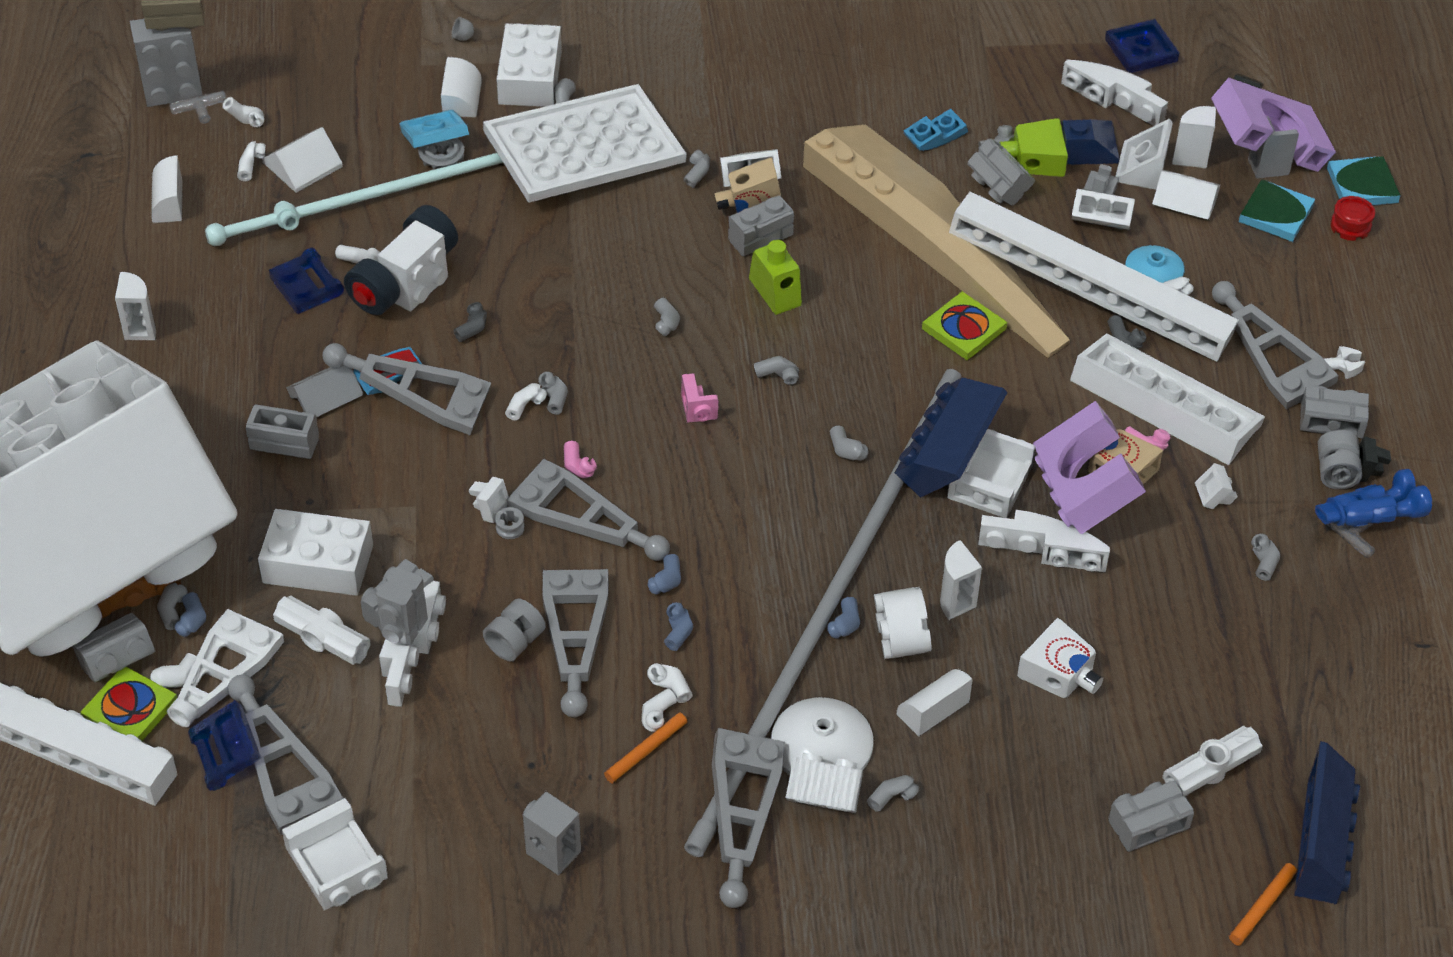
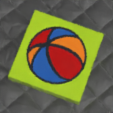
M962 291L924 320L922 330L965 360H969L1007 329L1008 322Z
M125 667L119 670L83 708L80 714L85 719L95 723H105L116 732L123 735L131 734L143 741L167 714L168 708L177 699V694Z

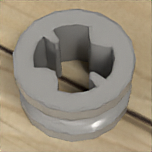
M506 507L497 512L495 523L497 534L500 537L515 539L523 534L524 515L519 509ZM508 521H514L511 526H507Z

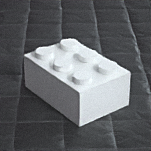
M505 24L497 74L498 105L545 107L555 104L554 87L558 82L562 52L561 26Z
M275 509L258 557L262 582L265 584L358 596L373 548L370 521Z

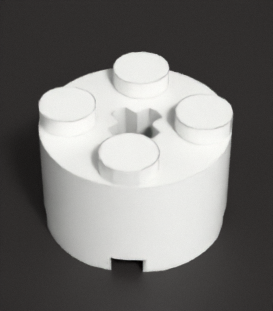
M920 587L874 594L877 611L876 622L878 632L882 634L883 640H881L884 659L921 654L932 650L930 629L927 627L926 620L928 617Z

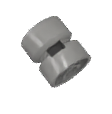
M1333 430L1322 435L1318 440L1322 483L1332 489H1347L1358 484L1362 479V467L1357 436L1346 430Z
M514 599L502 611L501 616L496 617L483 630V638L497 656L506 661H514L526 649L527 643H532L544 631L545 621L533 605L522 599Z

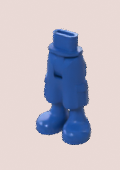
M1401 469L1395 473L1391 489L1385 491L1382 485L1375 484L1336 497H1330L1326 503L1315 506V513L1324 524L1335 523L1338 526L1346 524L1347 526L1360 527L1368 525V523L1392 522L1396 517H1425L1431 512L1432 497L1426 486L1416 487L1415 477L1410 469Z

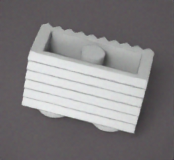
M805 752L802 753V758L793 757L786 793L787 800L856 813L863 771L856 769V762L837 759L836 765L822 762L823 756Z

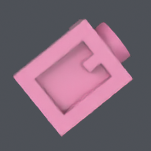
M694 373L683 374L681 397L687 423L717 419L718 396H704L702 385L697 386Z

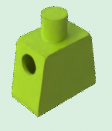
M1059 118L1019 124L1015 127L1014 141L999 142L1029 174L1065 176L1068 154Z
M773 240L768 245L756 249L752 255L749 280L772 312L778 315L802 306L800 269L786 250V244L781 240Z

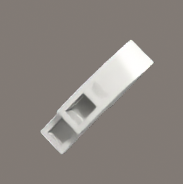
M1067 60L1064 62L1061 83L1104 108L1114 103L1152 126L1165 121L1168 102L1150 92L1152 83L1126 71L1098 63L1079 60Z
M1022 510L1015 511L1014 519L982 515L978 545L1019 550L1027 553H1041V564L1106 572L1110 547L1087 532L1080 534L1073 525L1068 527L1063 521Z
M432 581L423 588L425 591L428 620L423 628L418 630V635L413 643L406 646L401 643H392L386 639L384 641L379 658L382 676L387 677L385 687L388 705L402 706L404 694H410L412 687L411 667L417 666L419 653L429 654L431 642H436L438 639L439 622H437L438 615L444 614L446 606V596L441 595L440 582Z

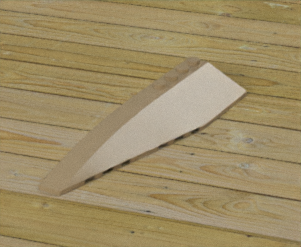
M866 124L824 129L804 142L803 167L956 287L1007 321V326L1043 355L1050 358L1070 343L1067 335L1005 259L949 233L954 213L960 203L945 184Z

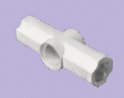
M284 596L277 603V608L273 614L274 621L300 635L303 642L312 650L322 652L326 649L353 665L355 663L360 664L367 656L368 649L371 646L370 639L345 626L340 617L332 610L322 608L318 611L292 596Z
M1242 726L1219 740H1207L1201 745L1200 751L1165 770L1163 779L1165 783L1175 781L1183 792V797L1205 784L1219 783L1224 779L1226 772L1261 752L1262 744L1260 743L1259 735L1252 727Z

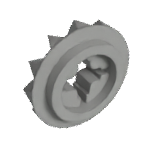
M458 138L419 147V159L423 161L424 166L431 165L434 170L438 167L457 164L458 161L464 158V145Z

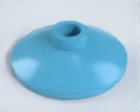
M1149 245L1139 247L1128 255L1125 266L1161 283L1183 277L1184 264L1181 258L1172 250L1161 246Z

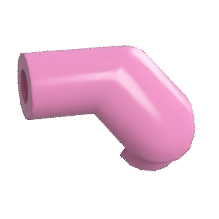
M1130 426L1125 429L1126 432L1162 450L1169 446L1167 442L1170 440V434L1163 429L1155 430L1153 436H1145Z
M576 441L566 442L564 444L565 468L580 478L591 477L597 467L595 460L592 458L588 462V457L581 459L579 444Z

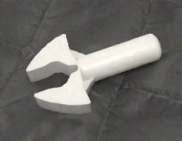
M1339 346L1337 357L1324 359L1333 370L1339 369L1343 371L1346 379L1359 374L1365 364V361H1360L1362 352L1344 346Z

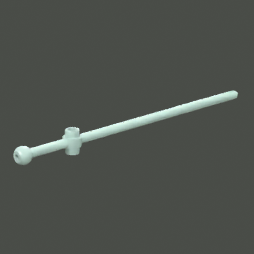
M498 153L298 207L287 201H280L275 205L274 213L224 227L219 223L208 225L205 229L206 238L210 245L220 246L224 244L228 237L276 224L286 230H293L298 226L299 218L501 164L503 161Z

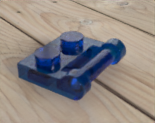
M308 248L301 256L269 269L271 280L297 314L340 296L344 291V285L339 279L331 275L321 262V256L315 248ZM312 268L325 287L318 289L305 270Z
M236 700L202 720L188 731L190 742L196 745L206 773L204 781L208 790L215 791L223 788L229 778L261 759L244 709ZM211 734H213L223 762L219 766L209 743Z

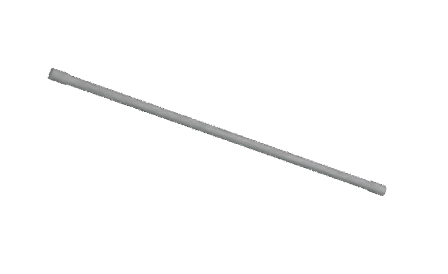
M954 369L945 371L927 409L936 401V392L944 383L949 382L951 384L962 378L958 371ZM923 414V416H922L920 422L918 423L916 429H917L920 425H922V423L924 422V420H925L924 414ZM910 438V440H909V442L907 443L905 449H906L907 447H909L910 444L912 443V441H913L912 438ZM900 460L896 463L748 734L765 738L904 484L894 473L901 462ZM729 768L726 772L729 803L746 771ZM715 794L684 845L685 850L695 857L703 856L716 832L718 821Z

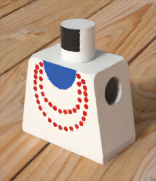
M1059 618L1020 657L1017 675L1019 678L1062 698L1068 697L1078 685L1094 694L1103 682V677L1092 671L1096 656L1095 649Z

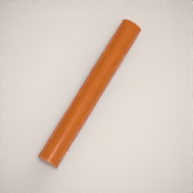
M680 712L677 713L605 771L606 779L610 783H614L687 724L686 717Z
M1286 863L1229 935L1232 943L1240 946L1296 875L1297 868L1294 865Z

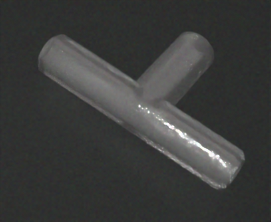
M222 90L170 103L169 106L172 114L195 109L200 123L206 124L211 119L206 106L224 102L226 94Z
M1335 523L1327 524L1364 557L1369 558L1374 554L1375 548L1358 535L1372 526L1373 523L1360 527L1347 526L1346 524L1344 526H1338Z

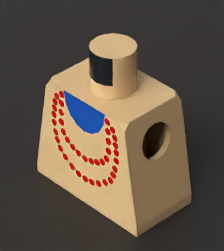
M772 157L730 172L728 177L731 189L714 193L718 210L735 206L737 213L762 203L769 198L781 196Z
M1118 429L1116 431L1120 438L1090 458L1089 474L1119 454H1122L1137 472L1142 484H1144L1159 471L1163 450L1122 429Z

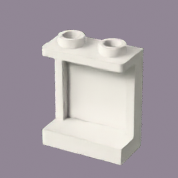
M987 429L961 478L949 484L947 498L1007 518L1033 466L1036 446L1024 440Z
M346 798L282 829L288 853L324 911L333 906H340L346 903L352 896L366 889H373L388 878L384 858L382 855H376L353 818L352 807Z

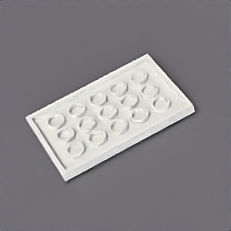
M639 84L483 122V131L528 203L686 162L687 153Z

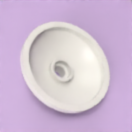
M819 697L799 701L781 713L772 730L771 739L785 742L782 769L788 775L791 773L793 757L802 758L803 752L823 756L822 762L836 765L837 759L856 762V769L863 771L870 761L873 751V733L866 718L853 706L837 699ZM819 727H826V728H828V729L823 730V729H820Z

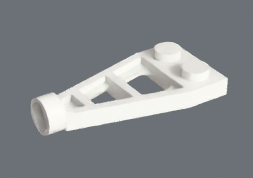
M227 609L208 632L178 698L167 710L168 716L176 724L182 727H189L196 718L198 719L229 694L228 684L233 677L237 675L251 677L263 668L284 643L283 634ZM224 646L246 656L243 662L231 670L214 663L219 649ZM205 673L222 680L210 693L196 688Z

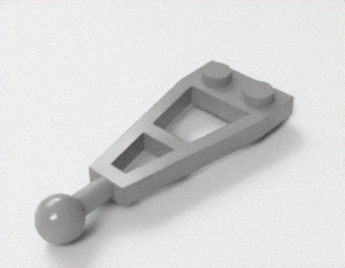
M1220 281L1214 285L1212 289L1213 299L1218 304L1227 305L1233 312L1231 316L1238 319L1235 330L1268 389L1286 410L1302 402L1306 386H1323L1328 388L1337 383L1338 374L1317 352L1252 303L1244 307L1235 297L1236 290L1233 284L1228 281ZM1252 320L1267 333L1254 339L1245 322ZM1280 342L1306 363L1276 377L1262 351Z
M338 343L329 344L323 351V360L329 367L338 368L344 365L361 371L360 380L435 422L471 435L491 386L490 382L463 372L369 354L367 359L364 360L347 354L346 349ZM373 370L403 375L400 384H397ZM419 378L456 386L447 409L444 410L411 392L409 388L413 379Z
M545 459L538 464L507 499L508 507L519 509L524 516L534 521L624 547L630 541L644 548L645 554L655 561L662 560L670 551V544L665 537L661 535L649 537L639 532L637 522L570 471ZM564 486L591 505L581 518L546 509L545 507ZM604 514L621 528L616 530L596 524V522Z
M608 569L543 570L542 597L560 679L561 681H568L567 693L563 695L560 705L565 715L575 718L584 714L588 705L585 695L581 693V681H588L608 606ZM596 603L589 631H560L554 604ZM564 647H585L580 665H568Z
M237 675L230 680L228 693L232 699L241 702L247 712L242 715L265 806L280 835H282V829L342 800L343 797L329 772L267 704L259 707L253 696L255 692L253 680L246 675ZM266 722L280 740L261 748L255 727ZM293 752L315 779L274 797L265 763Z
M718 728L714 739L712 773L722 862L730 863L728 881L721 886L719 895L724 905L730 908H738L746 902L748 897L747 887L742 882L744 866L749 867L753 861L782 773L785 742ZM726 767L768 776L757 811L729 805ZM731 822L752 826L745 850L734 848Z

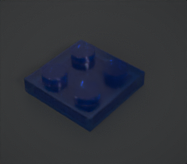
M1156 19L1106 31V42L1128 73L1177 62L1179 59V51Z

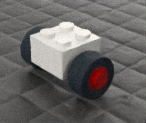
M422 205L418 207L404 221L403 232L378 254V262L373 259H363L346 273L344 286L349 297L358 307L372 315L385 313L394 303L411 312L419 303H423L428 295L437 286L442 285L448 277L446 255L458 242V233L454 224L445 213L434 206Z

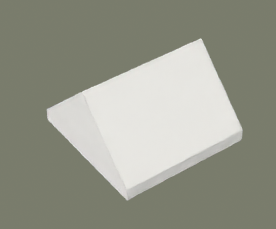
M1170 119L1124 141L1116 172L1119 183L1157 189L1161 171L1164 168L1173 124Z
M323 127L298 138L262 158L263 163L296 193L343 167L342 161Z

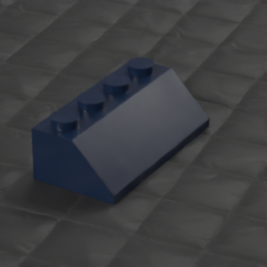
M963 377L951 384L949 382L944 383L936 392L937 399L934 404L925 411L924 422L913 432L911 436L913 439L912 443L901 453L899 457L901 462L894 473L920 498L960 479L1008 392L1002 387Z
M1321 741L1307 781L1294 896L1337 904L1341 891L1347 892L1350 884L1351 871L1345 870L1346 862H1351L1354 842L1348 841L1349 833L1354 832L1357 813L1351 812L1352 804H1357L1360 784L1354 783L1356 769L1328 743Z

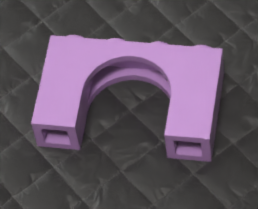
M1228 78L1211 98L1235 145L1257 151L1274 130L1276 132L1296 129L1299 136L1293 158L1297 165L1317 172L1336 152L1312 107L1231 78ZM1266 116H1269L1270 121H1271V123H1272V125H1273V127H1274V130H1273V128H1272L1271 124L1269 123V121H1268V119H1267Z
M1096 401L1033 443L1038 453L1034 457L1035 461L1044 472L1042 474L1044 481L1053 490L1050 492V495L1060 508L1058 514L1068 527L1073 525L1080 534H1083L1146 492L1137 472L1122 454H1119L1094 472L1084 477L1076 478L1079 469L1088 459L1120 438L1112 420Z

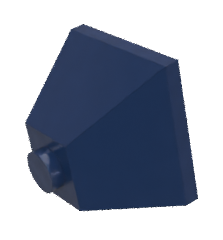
M1060 121L1068 154L1067 165L1119 164L1120 159L1112 121Z

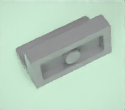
M1266 116L1267 119H1268V121H1269V123L1271 124V126H1272V128H1273V130H1274V127H1273V125H1272V123H1271V121H1270L1269 116ZM1296 129L1276 132L1274 130L1257 151L1250 150L1248 160L1256 179L1283 176L1290 173L1299 136Z
M344 365L338 368L329 367L286 387L291 399L298 398L303 411L316 414V417L363 395L352 368Z

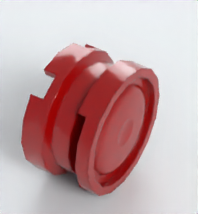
M1358 196L1342 197L1334 206V214L1330 222L1332 231L1334 233L1337 231L1341 234L1340 238L1355 241L1358 237L1366 238L1372 228L1375 208L1364 198Z

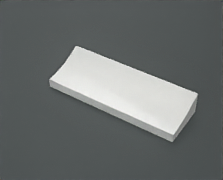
M1107 333L1078 355L1070 381L1150 424L1167 431L1169 434L1227 465H1230L1245 443L1262 426L1265 416Z

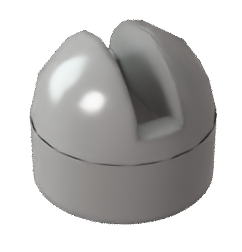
M458 17L452 28V38L462 41L471 39L474 35L473 24L467 19Z

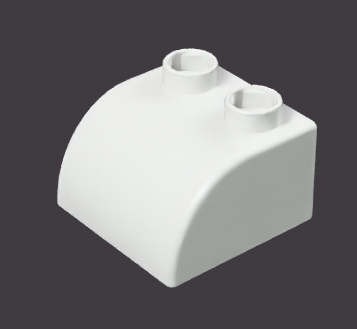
M93 341L0 394V648L6 654L13 655L27 647L33 655L39 657L49 656L74 646L86 638L101 621L102 613L97 605L98 603L143 576L148 583L161 585L177 581L195 572L207 563L217 549V543L212 534L233 522L237 517L235 505L167 382L100 341Z

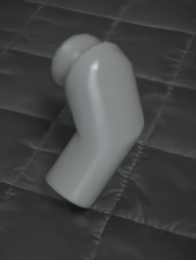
M775 356L754 363L758 378L775 373L788 385L795 384L799 379V369L796 364L782 356Z
M835 426L831 428V440L835 453L839 457L862 461L868 456V447L858 440L847 438L844 427Z

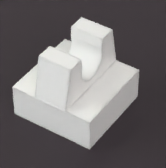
M1214 463L1195 482L1203 507L1214 509L1218 504L1230 505L1238 497L1232 489V480L1227 476L1225 467Z
M492 477L488 483L475 481L469 489L470 495L477 497L473 505L474 508L480 510L483 520L495 523L497 512L507 507L509 496L504 480Z

